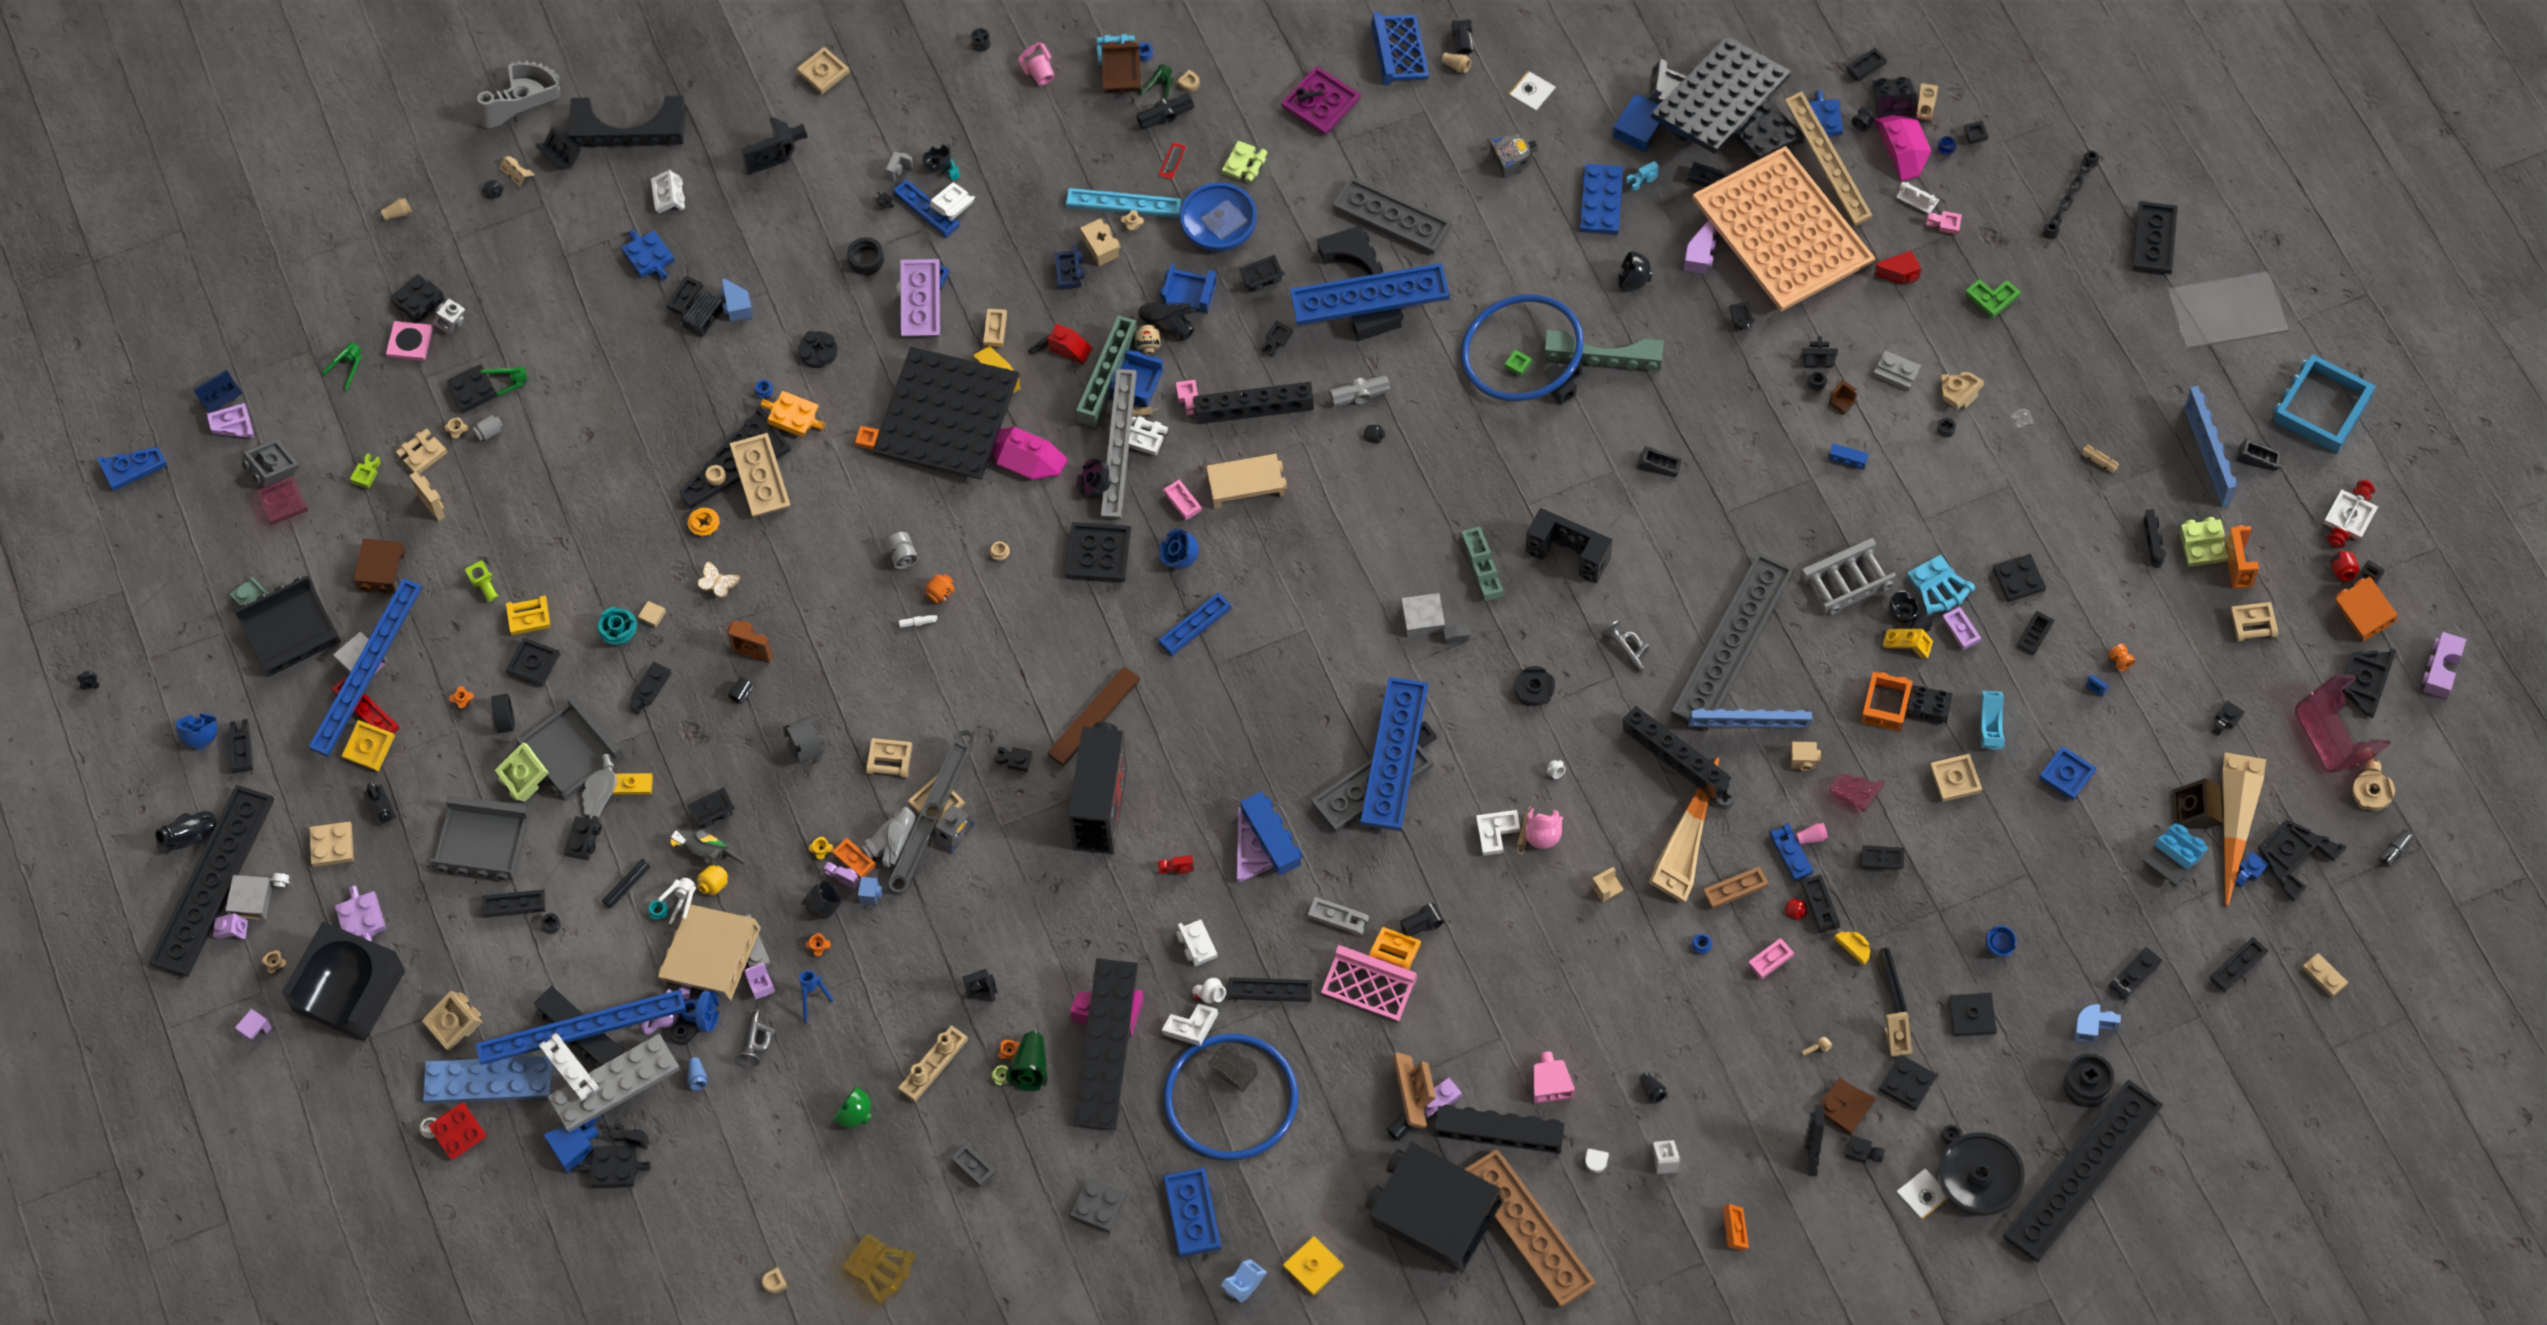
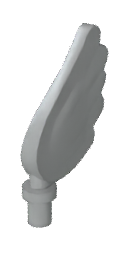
M609 754L602 755L603 769L592 774L585 782L586 789L582 793V798L584 799L583 806L585 807V815L590 816V819L593 816H597L599 819L604 806L617 785V776L612 771L614 764L611 762Z

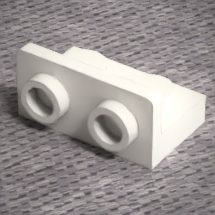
M668 170L651 178L654 205L658 213L674 206L680 210L685 209V197L682 192L683 182L679 175Z
M1202 920L1183 926L1182 923L1178 924L1177 938L1180 944L1184 943L1186 947L1184 950L1188 961L1192 960L1194 966L1218 957Z

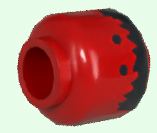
M2340 551L2330 561L2334 576L2339 580L2351 581L2360 571L2356 556L2352 552Z

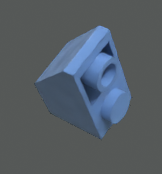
M722 279L723 287L720 288L722 299L726 298L723 308L725 315L729 314L730 322L753 318L748 291L727 279Z

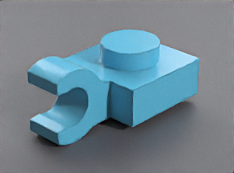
M1655 161L1638 169V173L1629 175L1626 178V183L1635 182L1632 185V191L1639 189L1640 184L1650 183L1658 177L1659 166Z

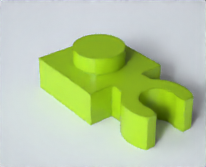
M369 453L366 454L364 458L365 464L359 463L350 478L351 483L369 489L378 474L375 468L380 465V458L377 456L375 461L370 462L372 457Z

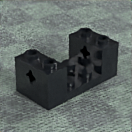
M1540 508L1526 532L1525 552L1532 557L1544 559L1553 541L1562 547L1567 546L1576 553L1581 554L1579 576L1586 581L1597 583L1611 559L1613 539Z

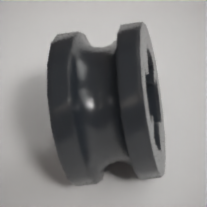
M1950 418L1941 419L1938 423V433L1946 438L1954 435L1955 421ZM1944 425H1948V428H1950V429H1949V430H1946V428L1944 427Z
M547 913L541 919L542 928L546 933L553 934L559 931L561 923L556 914ZM549 920H553L555 923L552 927H548V924H546L549 923Z

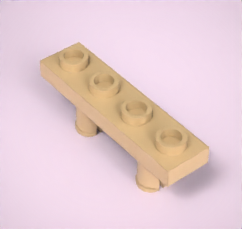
M952 1025L946 1032L939 1034L938 1041L919 1064L912 1066L910 1075L899 1086V1091L916 1102L968 1041V1037Z

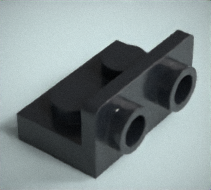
M575 816L565 847V856L589 860L590 855L595 852L596 836L600 835L602 829L597 816H593L592 819Z
M987 969L963 976L964 988L968 998H978L984 995L985 992H988L991 1002L995 1001L994 994L998 993L993 974L988 975Z

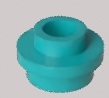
M655 900L648 906V914L653 920H662L668 915L669 909L664 901L659 902ZM657 909L662 910L660 913H655Z

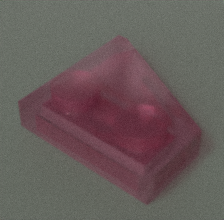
M1840 774L1831 785L1829 792L1865 812L1883 788L1885 782L1883 780L1871 782L1866 781L1865 777H1852L1851 775Z

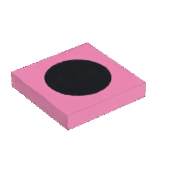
M394 321L386 356L388 358L425 361L433 331L432 325Z

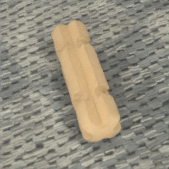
M2086 445L2083 448V456L2090 457V460L2103 468L2107 467L2106 470L2111 473L2117 470L2118 462L2113 459L2109 460L2108 456L2098 450L2094 451V448L2090 445Z

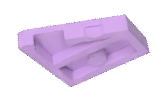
M245 403L207 414L213 434L255 438Z

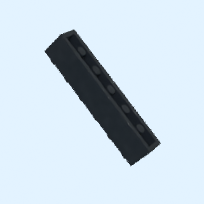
M553 986L547 989L534 1002L537 1016L543 1021L547 1019L550 1024L584 1015ZM605 1033L568 1042L570 1046L575 1045L579 1048L578 1052L586 1060L590 1058L594 1062L592 1064L596 1069L625 1053Z
M1446 1104L1438 1106L1435 1137L1561 1154L1565 1123L1557 1119L1541 1120L1536 1116L1519 1117L1514 1113L1498 1114L1493 1110L1482 1112L1471 1107L1460 1109Z

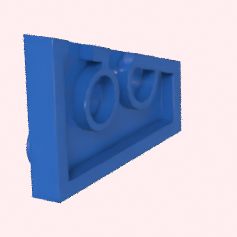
M158 447L135 451L133 454L122 455L121 453L115 454L114 457L97 458L113 491L168 466Z

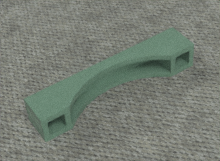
M1547 330L1544 360L1570 363L1574 356L1576 339L1566 331ZM1643 339L1633 345L1616 349L1593 347L1584 343L1580 362L1592 366L1606 365L1609 367H1627L1629 369H1647L1649 371L1661 370L1664 340Z

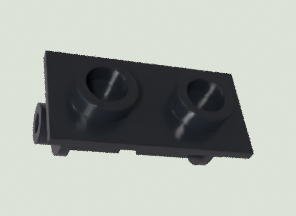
M374 782L367 784V789L363 794L377 825L379 826L397 818L382 784L376 785Z

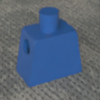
M592 1124L584 1130L578 1127L569 1133L565 1126L546 1133L544 1136L568 1174L593 1153V1148L589 1141L597 1137L599 1133Z

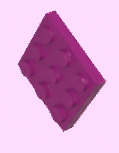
M1315 66L1281 102V107L1326 136L1361 99V94L1318 66ZM1304 88L1306 92L1323 91V95L1309 97L1306 102L1301 103L1298 101L1296 90Z

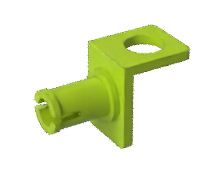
M479 561L465 569L474 588L481 589L487 602H491L499 597L491 584V581H493L492 574L488 572L483 561ZM475 568H481L484 571V575L476 579L473 577L472 572Z

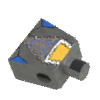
M1520 134L1490 140V152L1504 178L1529 166L1530 153L1538 151L1535 140L1525 143Z
M954 805L950 806L935 827V844L952 854L974 826L971 817Z

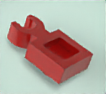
M1192 855L1173 857L1170 861H1158L1159 874H1166L1171 871L1174 874H1187L1190 871H1194Z

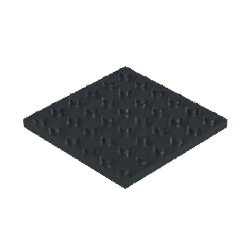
M910 347L879 430L875 446L872 449L873 454L982 480L1020 374L1018 371Z

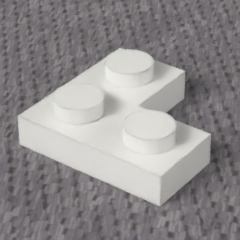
M1517 810L1476 815L1483 856L1503 853L1501 834L1520 832Z
M1198 1004L1190 1019L1170 1014L1162 1029V1033L1165 1036L1201 1046L1218 1015V1011L1215 1008Z

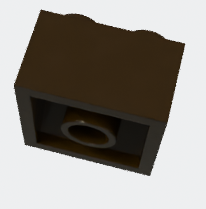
M2204 778L2172 790L2174 824L2182 825L2186 829H2207L2223 823L2220 785Z

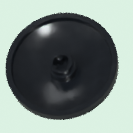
M1968 1133L1953 1140L1944 1150L1938 1165V1181L1945 1197L1961 1211L1977 1216L1995 1215L2008 1209L2019 1197L2025 1179L2023 1162L2015 1148L2006 1140L1990 1133Z

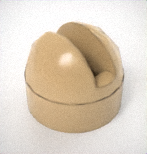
M2374 759L2367 760L2364 772L2369 770L2381 772V763L2378 760L2374 761Z

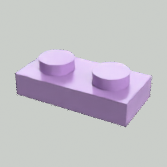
M1960 607L1942 616V620L1962 650L1981 641V637Z
M1447 1078L1434 1088L1436 1099L1423 1109L1424 1115L1428 1120L1437 1114L1438 1106L1450 1105L1462 1096V1092L1450 1078Z

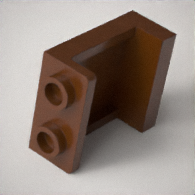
M1110 41L1105 42V45H1101L1103 92H1140L1139 43L1124 41V44H1116V42Z
M363 539L353 579L358 590L363 592L378 591L382 594L396 592L395 580L400 558H404L406 552L402 542Z

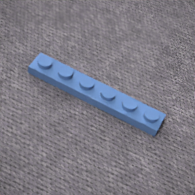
M1695 709L1691 710L1689 715L1688 727L1809 728L1812 721V712H1805L1804 710L1785 712V710L1765 711L1762 709L1755 711H1745L1744 709H1737L1735 711Z

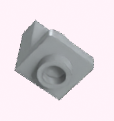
M894 151L886 168L887 180L894 182L897 175H901L903 168L912 170V157L906 153Z

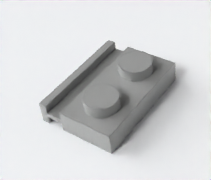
M1885 350L1876 370H1874L1873 376L1909 391L1921 369V365Z

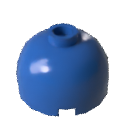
M1180 528L1173 529L1165 535L1168 537L1165 542H1161L1159 549L1161 561L1173 569H1185L1191 566L1196 561L1199 553V545L1195 537Z
M199 713L200 717L193 718L192 714L177 720L176 732L180 741L195 750L206 748L207 745L214 741L218 732L215 716Z

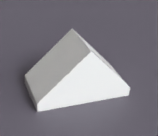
M1674 1140L1653 1142L1657 1174L1678 1172L1680 1159Z

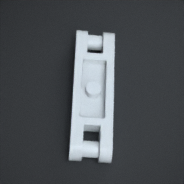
M557 1033L553 1034L546 1043L542 1042L539 1044L540 1049L581 1101L586 1099V1095L590 1092H595L599 1089L596 1082L586 1072ZM557 1045L559 1049L553 1053L550 1049ZM585 1082L587 1083V1085L584 1086L583 1088H580V1087H579V1086L582 1085L583 1083H585Z

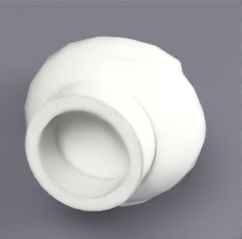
M1209 978L1203 985L1194 986L1192 994L1195 1001L1202 999L1205 1003L1212 1004L1214 1002H1221L1225 998L1226 989L1222 986L1219 979Z

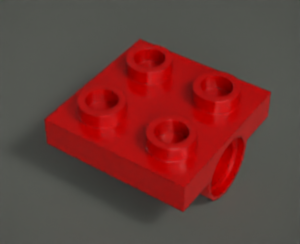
M464 1102L450 1109L428 1125V1128L451 1161L487 1137Z

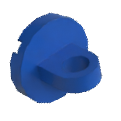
M704 991L700 995L699 1000L689 999L684 1001L686 1011L693 1007L695 1009L690 1013L682 1012V1018L686 1021L696 1022L700 1032H712L719 1018V1011H716V1006H719L717 994L713 991Z

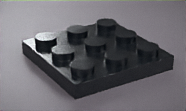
M1767 100L1734 134L1737 140L1757 160L1785 146L1790 147L1801 142L1804 137L1798 128L1770 100Z
M1072 522L1065 573L1066 578L1125 582L1131 526Z

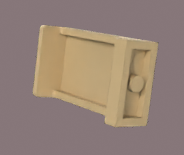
M1277 454L1208 465L1207 477L1214 509L1222 508V502L1276 492H1279L1280 497L1284 496V489H1287L1285 477L1281 478L1280 472H1283V465L1281 460L1278 461Z

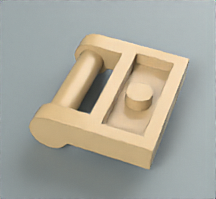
M2271 602L2231 607L2230 612L2237 642L2258 637H2278V628ZM2264 624L2269 626L2266 629L2243 631V627Z
M872 738L866 770L867 774L881 773L901 775V778H908L912 742ZM875 760L902 763V766L875 765Z

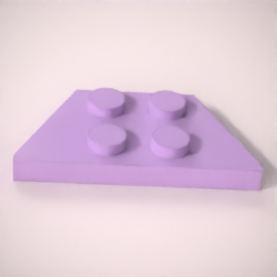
M1238 807L1237 882H1242L1273 868L1240 811V807Z

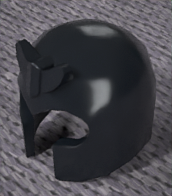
M823 879L820 884L817 882L813 886L812 890L801 902V905L805 904L807 911L815 918L828 919L837 911L842 903V897L829 881Z

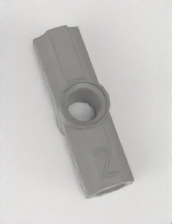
M1386 375L1369 380L1358 378L1351 381L1347 386L1330 390V397L1334 407L1352 402L1363 404L1368 402L1371 397L1389 393L1390 385Z

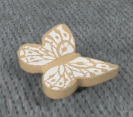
M706 562L703 570L704 577L699 579L698 586L704 591L711 590L718 598H724L728 594V589L733 588L738 583L740 576H723L719 574L717 568L712 563Z

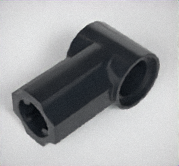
M1471 19L1452 21V34L1455 37L1457 54L1468 56L1473 53Z
M1429 903L1423 906L1418 913L1400 920V925L1404 934L1411 937L1426 929L1435 930L1442 926L1445 921L1435 903Z

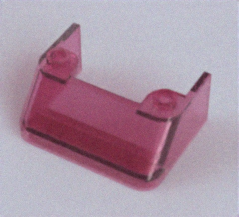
M2335 674L2302 699L2295 707V715L2327 772L2337 773L2365 763L2391 745L2390 740L2373 739L2354 745L2337 713L2344 707L2346 702L2342 689L2356 679L2354 675Z

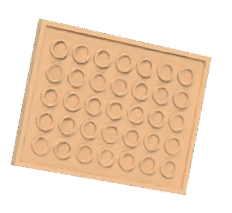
M1786 146L1693 194L1692 199L1781 312L1875 261L1872 253Z

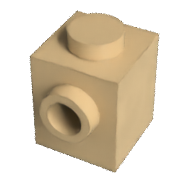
M1792 742L1791 769H1801L1802 771L1816 769L1817 762L1821 761V750H1817V742Z

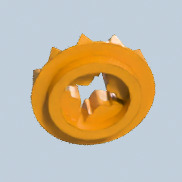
M699 508L693 511L688 518L689 530L695 536H711L714 531H717L720 524L718 514L710 508ZM707 520L708 525L701 526L699 521L704 522Z

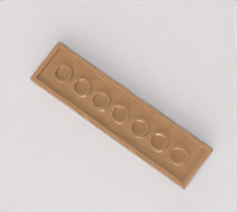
M1498 1149L1465 1169L1501 1188L1504 1202L1494 1218L1560 1308H1563L1596 1286L1595 1280Z

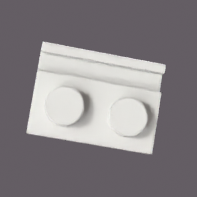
M953 182L933 198L929 206L943 216L947 215L949 220L952 221L974 202L975 197L968 196V192Z

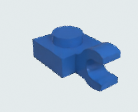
M2252 851L2240 864L2239 869L2241 872L2237 876L2235 883L2242 887L2249 878L2256 881L2267 869L2269 863Z

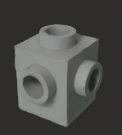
M448 299L445 304L441 303L437 308L433 324L450 334L456 326L459 328L464 322L465 318L463 315L465 309L460 304Z

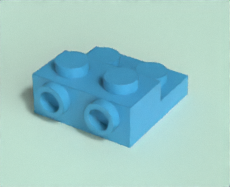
M2177 824L2169 827L2166 833L2154 843V846L2185 869H2189L2200 862L2209 849L2203 840L2193 837L2184 826Z

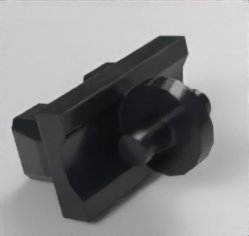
M1817 336V341L1809 342V347L1817 348H1802L1801 357H1803L1805 367H1815L1816 358H1823V367L1833 368L1835 358L1838 355V348H1822L1829 347V342H1823L1822 336Z

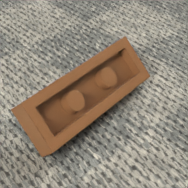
M1759 866L1707 887L1703 890V893L1713 910L1767 888L1769 883Z

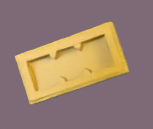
M652 773L615 774L617 776V785L612 795H652Z

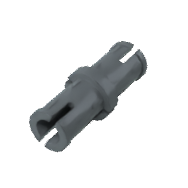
M2402 830L2396 840L2391 841L2388 844L2389 848L2378 858L2381 864L2388 858L2384 863L2385 867H2389L2398 855H2402L2404 848L2414 839L2412 833L2405 838L2409 830Z

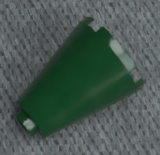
M1030 1031L1023 1035L1006 1071L1008 1084L1011 1086L1012 1083L1017 1085L1019 1090L1038 1091L1041 1089V1086L1044 1085L1045 1087L1047 1085L1048 1075L1044 1038L1036 1031Z

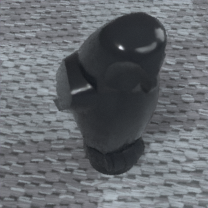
M1145 303L1138 310L1139 317L1146 323H1153L1164 331L1176 334L1180 340H1188L1194 332V327L1191 326L1192 322L1186 320L1184 316L1196 312L1195 307L1191 308L1190 303Z
M202 811L194 815L183 813L171 824L164 825L156 830V846L160 852L165 854L174 849L189 847L203 840V836L215 828L216 818L210 811Z

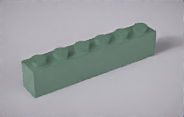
M1118 315L1076 410L1079 423L1096 428L1110 397L1111 383L1116 381V371L1122 368L1125 361V352L1131 349L1134 342V334L1137 331L1136 320Z

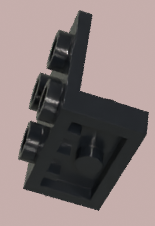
M1879 78L1872 81L1877 95L1878 117L1915 114L1916 92L1910 78Z

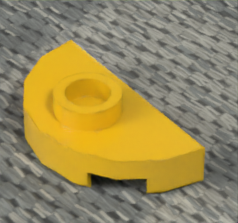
M1840 932L1834 936V940L1865 966L1869 960L1870 949L1869 943L1864 936L1857 932Z

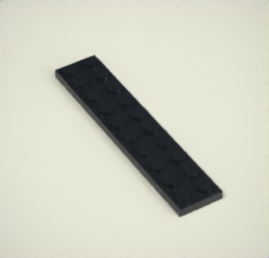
M239 785L235 786L150 958L149 963L151 966L189 977L211 932L215 919L218 917L229 895L232 877L239 874L275 800L273 796Z
M2128 1079L2005 1232L2003 1238L2039 1263L2160 1111L2163 1104Z

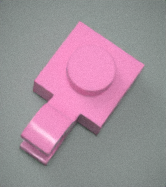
M1943 211L1942 215L1929 213L1926 226H1940L1939 231L1958 235L1962 215Z
M1196 381L1176 382L1179 403L1185 402L1187 416L1195 415L1193 401H1195L1194 396H1198Z

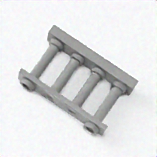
M1873 538L1802 569L1801 580L1803 583H1814L1826 602L1823 606V616L1834 615L1846 606L1882 590L1887 591L1894 586L1896 574L1892 573L1886 576L1873 556L1877 545ZM1863 558L1868 561L1878 577V580L1868 584L1856 564L1857 561ZM1843 567H1849L1861 588L1851 592L1838 570ZM1828 574L1832 575L1843 593V596L1834 600L1821 580V577Z

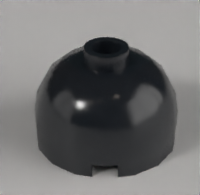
M1633 251L1628 252L1621 265L1623 273L1618 276V286L1627 290H1639L1645 286L1646 282L1651 281L1653 272L1650 271L1649 260L1644 255Z

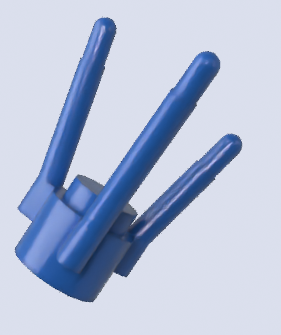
M810 970L801 972L799 976L804 1022L808 1020L807 992H813L817 985H819L828 1000L833 1002V998L822 983L821 977H816V974Z

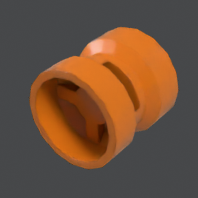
M2124 644L2115 646L2108 653V657L2116 663L2115 667L2119 672L2129 669L2136 661L2132 655L2128 654V649Z

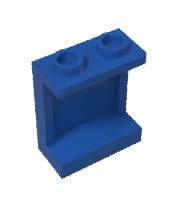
M1635 94L1613 126V137L1646 153L1650 147V140L1661 126L1659 122L1650 118L1652 112L1659 104L1650 101L1645 96Z
M1171 264L1170 269L1165 272V286H1161L1159 296L1162 297V302L1190 303L1191 308L1195 307L1196 312L1208 314L1217 283L1216 271L1209 270L1207 276L1176 270L1175 264Z
M1126 350L1125 361L1121 369L1137 371L1134 405L1148 407L1164 371L1163 361L1155 356L1149 357L1138 351ZM1112 381L1110 395L1111 398H1114L1115 382Z

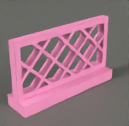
M1338 945L1336 956L1321 994L1399 1022L1413 985L1415 986L1417 974ZM1338 962L1346 963L1350 971L1338 975L1336 970ZM1361 969L1367 971L1369 978L1358 982L1354 972ZM1352 974L1356 984L1344 988L1341 978ZM1380 976L1385 977L1389 985L1377 989L1374 979ZM1338 980L1342 990L1336 993L1328 991L1330 983ZM1371 981L1375 991L1364 995L1360 985ZM1400 983L1407 985L1406 992L1397 996L1393 986ZM1358 987L1362 997L1355 1000L1350 999L1347 991ZM1391 988L1395 998L1383 1002L1379 993ZM1377 994L1381 1004L1375 1007L1369 1006L1366 998ZM1397 1001L1399 1006L1397 1015L1389 1013L1385 1006Z

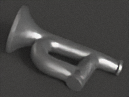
M1620 620L1611 623L1600 635L1615 640L1639 672L1643 671L1646 667L1643 666L1640 658L1649 648V645L1643 642L1635 632L1624 631L1620 633ZM1626 639H1631L1638 649L1635 652L1627 644Z
M757 1010L752 1012L753 1016L746 1048L735 1057V1061L744 1067H756L760 1064V1058L754 1052L762 1053L767 1051L776 1032V1029L759 1022L761 1012ZM757 1031L764 1033L763 1043L760 1045L756 1044Z

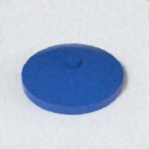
M1221 182L1206 184L1191 192L1183 202L1180 212L1181 227L1186 237L1202 249L1209 251L1231 250L1245 243L1253 234L1257 224L1256 206L1250 195L1238 186Z

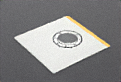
M1527 71L1509 94L1537 110L1556 87Z
M1926 1168L1897 1190L1922 1219L1948 1200L1937 1180Z

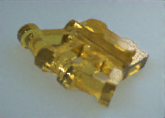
M867 1233L842 1267L843 1270L866 1284L880 1305L884 1302L885 1298L894 1292H898L901 1289L900 1285L902 1282L910 1277L909 1271L912 1261H915L916 1254L910 1251L891 1248ZM891 1255L904 1258L902 1268L888 1260L886 1256ZM880 1264H883L898 1275L892 1280L878 1271L877 1268ZM873 1275L888 1285V1287L878 1292L870 1280L871 1276Z

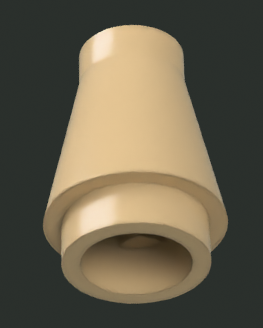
M1444 53L1442 63L1459 73H1467L1471 66V59L1467 55Z
M399 198L381 210L387 221L393 218L408 216L411 208L406 198Z

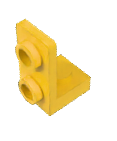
M1888 629L1883 647L1912 648L1920 658H1928L1933 640L1923 629Z

